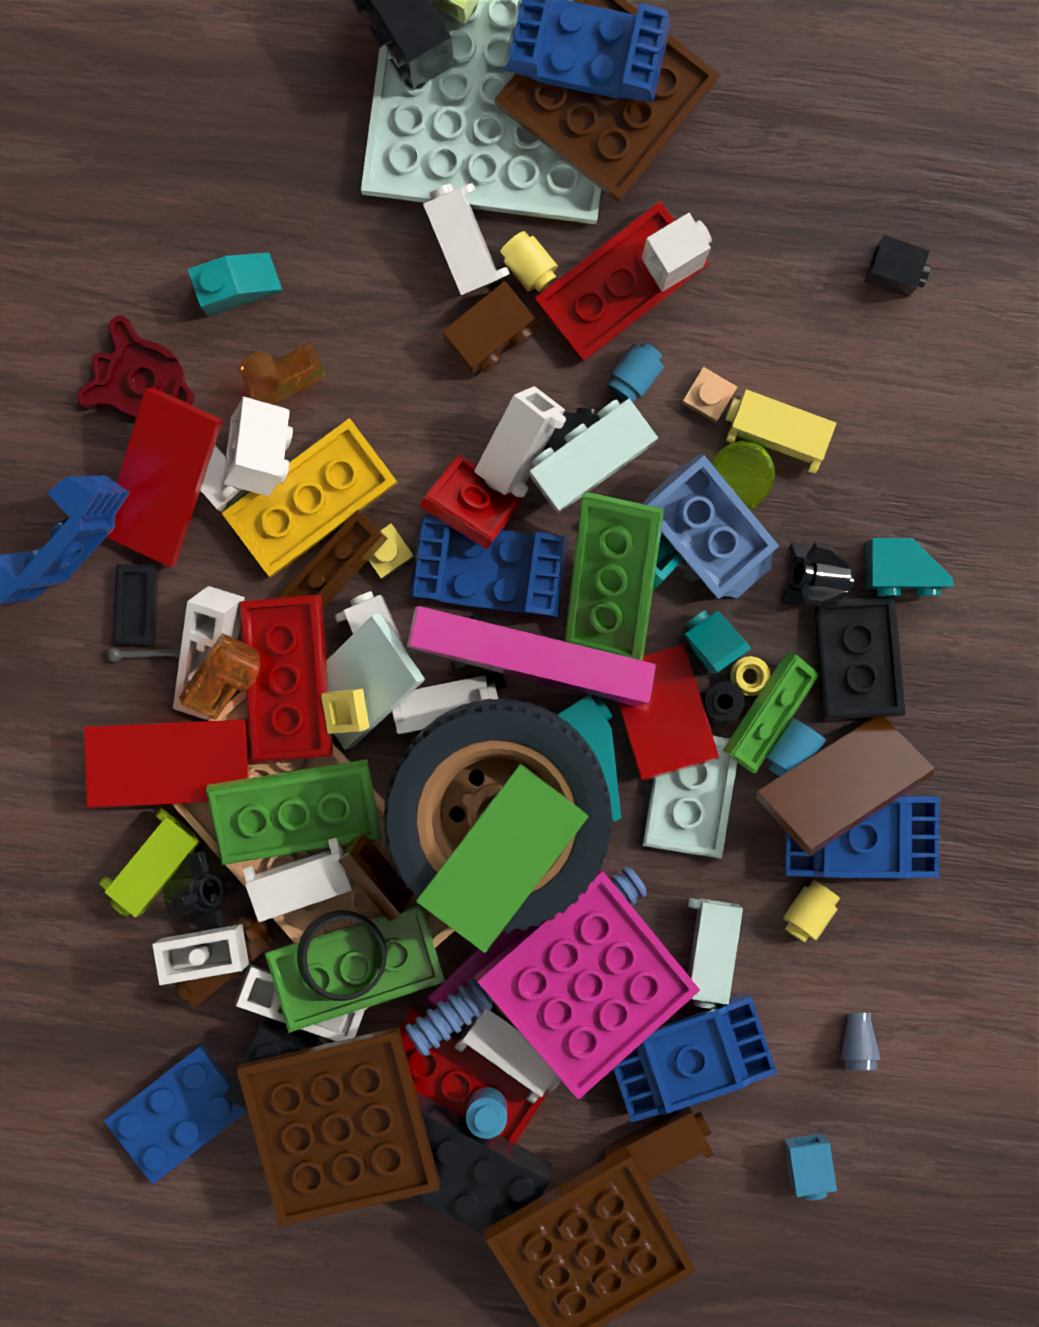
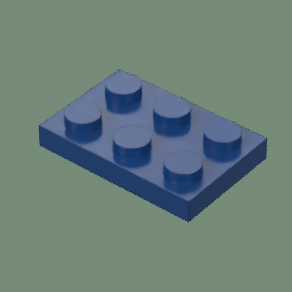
M201 1044L107 1117L104 1122L153 1185L248 1110L224 1098L231 1082Z

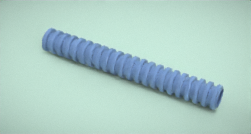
M625 866L621 870V875L615 873L611 878L612 883L630 905L633 906L637 903L636 898L638 896L644 898L647 895L646 887L638 875L631 868ZM473 978L469 979L468 986L464 988L461 985L457 988L459 991L457 994L453 995L450 993L447 995L448 1000L446 1002H437L438 1008L433 1011L429 1008L426 1010L427 1016L424 1018L418 1016L415 1018L416 1024L413 1026L407 1024L405 1026L406 1034L421 1055H429L430 1052L428 1050L434 1046L437 1049L440 1047L439 1042L442 1039L448 1041L451 1039L449 1034L453 1031L459 1033L461 1031L460 1026L464 1023L469 1026L472 1023L471 1018L474 1016L480 1018L482 1010L486 1008L489 1011L493 1008L491 1004L494 1001Z

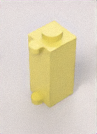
M747 389L740 399L733 397L725 420L732 422L726 438L727 442L733 444L736 436L792 456L810 463L808 472L813 474L817 473L820 463L824 459L836 426V422Z

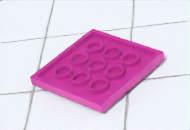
M601 869L596 873L597 877L590 883L586 893H582L575 904L572 903L567 907L563 914L560 912L556 914L553 920H546L537 927L532 925L474 976V979L578 1100L700 991Z

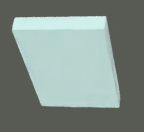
M381 614L371 616L326 661L328 692L363 688L369 729L360 732L334 733L344 750L354 747L425 680Z
M713 736L719 760L653 778L642 842L643 846L722 859L737 762L723 752V749L730 740L729 738Z

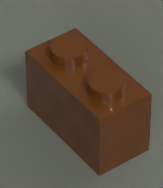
M504 281L444 329L443 336L444 340L473 375L480 370L487 373L502 361L503 358L500 355L511 345L515 349L520 347L533 336L534 333L531 329L535 327V317Z

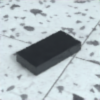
M116 564L113 643L156 645L159 566Z

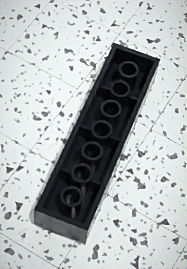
M267 1017L260 1026L241 1064L326 1043L301 1030L288 1033L286 1023ZM236 1072L224 1098L247 1110L238 1073ZM416 1091L440 1186L438 1191L412 1196L413 1198L483 1234V1230L542 1196L550 1181L551 1162L517 1144L509 1142L508 1139L500 1135L490 1139L475 1136L467 1126L466 1117Z

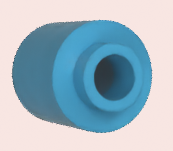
M644 342L641 346L632 344L611 372L610 377L612 379L607 384L608 388L624 401L630 398L632 403H634L637 398L641 399L664 369V365L660 362L663 357L662 354L648 343Z

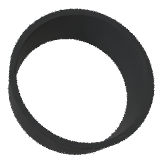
M348 910L332 911L315 919L304 931L297 949L298 969L304 982L316 994L335 1001L352 1000L369 992L380 980L387 960L385 940L378 927L366 916ZM339 920L356 921L369 928L376 936L382 952L380 970L374 981L364 990L351 995H336L322 989L313 980L307 964L308 948L315 934L327 924Z

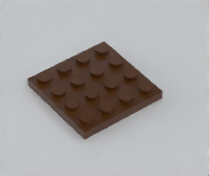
M627 0L573 1L637 15L638 11ZM668 34L654 102L629 98L615 99L541 83L531 77L516 73L494 99L495 106L620 204L716 84L720 74Z
M399 1027L243 1063L238 1066V1077L279 1227L439 1190L440 1182Z
M627 1148L615 1153L482 1231L486 1242L540 1327H601L696 1271Z

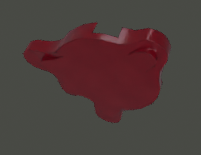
M115 316L109 323V331L115 345V351L110 355L98 352L93 356L94 378L90 383L79 389L77 393L78 403L86 409L102 406L112 407L124 415L136 419L145 389L153 387L193 405L195 394L187 385L183 368L172 352L156 342L142 339L137 334L131 321L125 316Z

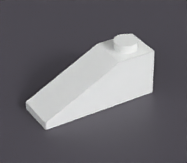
M208 586L187 601L173 709L205 720H210L213 717L240 633V601H244L245 597Z
M249 964L234 1001L236 1006L285 1023L271 972ZM365 1008L302 1029L336 1042L354 1038Z

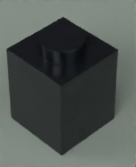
M884 235L875 248L864 282L909 297L917 287L923 288L926 284L931 270V265L926 263L930 250Z

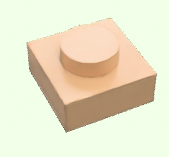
M703 367L682 404L716 423L737 386Z

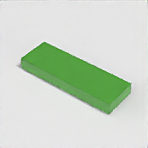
M787 651L726 744L723 752L747 770L756 773L820 674L798 655Z

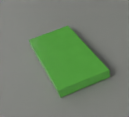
M590 492L582 495L564 642L643 660L664 515L663 508Z
M368 759L210 784L206 788L221 865L330 848L328 840L335 837L340 846L350 845L351 840L362 833L370 841L381 840L382 834Z
M520 763L417 898L416 902L485 953L579 831L589 815Z
M416 904L407 907L399 917L390 922L384 915L370 919L378 927L385 940L387 949L386 965L377 984L366 994L352 1000H329L316 994L307 986L302 979L297 964L299 942L265 952L288 1033L445 982L423 906ZM361 923L313 937L307 952L308 969L313 980L325 991L336 995H351L367 988L376 978L382 961L381 947L376 936Z

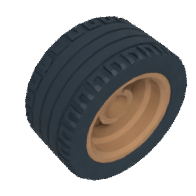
M489 698L481 701H472L465 705L462 704L455 709L445 712L416 736L393 772L384 802L385 811L383 814V821L385 823L383 830L384 835H386L387 850H390L391 853L390 860L397 869L398 877H402L405 881L403 885L413 892L416 900L508 780L511 771L517 768L520 763L586 812L589 817L502 931L511 933L516 929L523 931L528 930V927L532 925L535 927L542 925V922L555 919V915L559 912L563 914L567 907L579 900L578 897L582 893H586L590 883L596 879V873L601 869L603 859L608 851L611 837L612 810L610 795L601 765L590 745L570 723L560 718L556 713L548 711L547 708L533 705V703L528 701L526 703L518 699ZM480 770L484 774V782L481 785L477 786L470 783L468 778L471 771ZM458 806L465 811L464 820L456 822L451 819L449 813L453 807Z

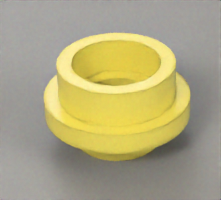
M752 656L738 660L730 672L731 683L735 684L745 696L759 695L770 679V670L763 660ZM746 669H752L756 672L757 678L753 684H747L743 680V673Z

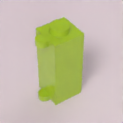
M162 808L155 814L162 821L161 824L115 880L112 881L104 876L99 882L106 890L105 893L112 898L109 902L110 905L126 917H129L131 914L136 918L144 914L171 880L186 856L194 853L203 842V839L175 815H170Z

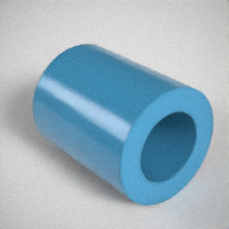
M792 718L766 757L772 763L768 769L778 777L784 775L817 754L826 742V739L802 722Z
M491 1087L480 1088L468 1100L466 1122L469 1130L475 1136L483 1139L494 1138L506 1126L507 1102L503 1094L497 1089Z

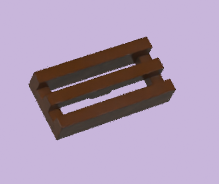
M362 833L351 840L350 846L345 849L344 855L339 858L338 862L390 922L403 913L413 892L403 885V879L398 877L392 866L366 835Z

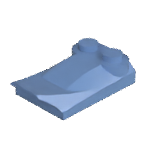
M699 454L678 468L653 490L642 503L664 509L662 535L716 598L728 596L737 599L772 568V554L779 545L705 455Z

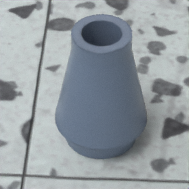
M847 1013V1024L840 1059L845 1061V1070H877V1060H881L871 1022V1013Z

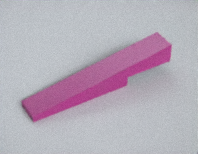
M421 606L415 607L407 647L556 689L566 687L634 707L649 703L656 664Z

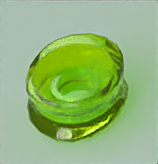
M748 441L730 443L720 450L713 460L712 465L750 511L755 509L770 493L775 479V466L771 456L764 447L755 442Z

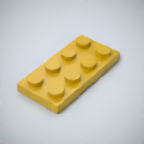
M349 418L289 462V470L284 483H278L270 496L249 492L222 512V514L267 575L272 578L342 526L357 509L362 511L397 485L398 482Z

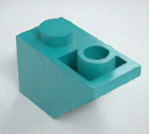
M872 538L865 542V589H877V596H901V589H917V596L935 597L941 596V589L953 587V578L913 538Z

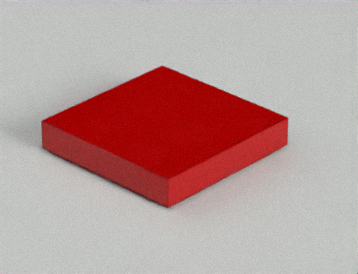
M458 454L424 496L420 507L488 550L517 511L525 496L517 497L511 492L503 495L501 492L493 490L481 476L474 472L477 465Z

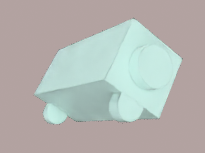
M689 898L688 907L697 908L688 976L700 989L691 998L694 999L693 1005L707 1009L718 1007V1003L729 1005L743 908L739 904Z

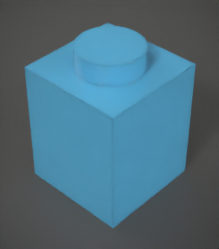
M823 1133L784 1139L791 1188L797 1197L803 1196L804 1200L810 1201L820 1200L827 1197L828 1192L837 1191L830 1142Z

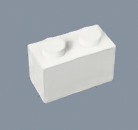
M687 213L646 239L641 259L663 292L703 268L711 249L709 243L712 242V239L703 222L700 220L695 222L691 214Z
M243 396L231 416L223 484L270 496L278 483H284L289 470V461L284 459L285 450L290 445L293 428L288 426V409Z
M242 924L165 937L152 944L159 985L238 972L249 965Z

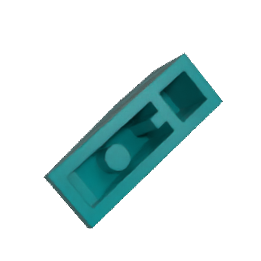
M589 694L557 715L570 723L587 741L595 753L606 779L611 801L612 821L616 822L621 819L612 728L607 722L613 716L600 697L593 700Z

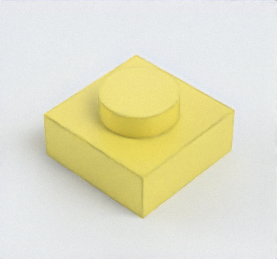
M392 523L381 530L388 539L369 559L381 579L414 558V555Z
M363 688L329 691L321 694L328 734L360 732L369 729Z

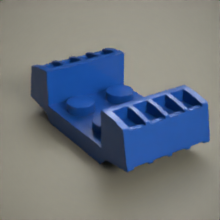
M518 0L503 70L531 77L541 83L615 99L629 98L654 102L671 25L668 11L639 3L637 15L568 0Z
M106 475L68 476L55 485L48 492V495L70 518L63 519L51 530L50 536L52 538L43 548L40 547L33 552L0 555V605L4 603L8 605L10 602L17 603L18 601L25 602L28 599L35 600L52 585L65 584L115 528V515L130 493Z
M422 517L419 519L408 598L558 618L569 539L565 536L536 532L534 535L502 530L488 550H486L439 518Z
M903 795L811 856H808L786 832V876L939 878L940 797Z
M743 993L730 997L729 1005L718 1003L716 1008L660 1026L613 1068L631 1123L655 1115L667 1114L742 1089L753 1082L777 1074L751 996Z

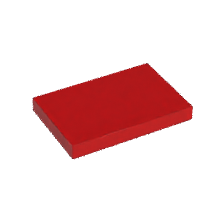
M685 645L643 656L642 661L656 664L649 703L634 707L618 702L641 781L719 760V754Z

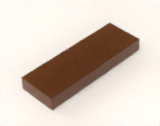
M357 509L278 595V598L321 595L323 610L388 538L363 512Z

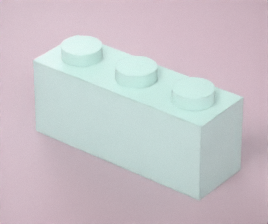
M630 398L621 405L617 399L612 401L597 413L600 420L587 429L584 423L564 437L567 444L558 451L554 452L550 447L531 461L535 467L530 470L529 476L557 514L580 499L584 493L591 491L631 462L658 440L657 435Z

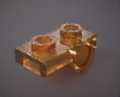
M312 342L275 361L265 352L251 353L242 360L239 367L242 376L241 380L249 398L271 405H276L281 400L328 377Z
M222 633L179 696L181 704L211 719L217 720L236 690L246 691L254 683L260 669L257 650Z

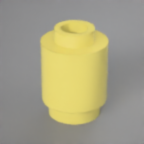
M525 231L515 235L500 251L505 257L503 262L527 292L533 289L542 292L557 278L554 272L558 265L534 236L529 237Z
M813 880L809 887H803L783 916V919L788 922L785 930L804 943L809 937L816 941L838 910L835 905L840 898L828 888Z

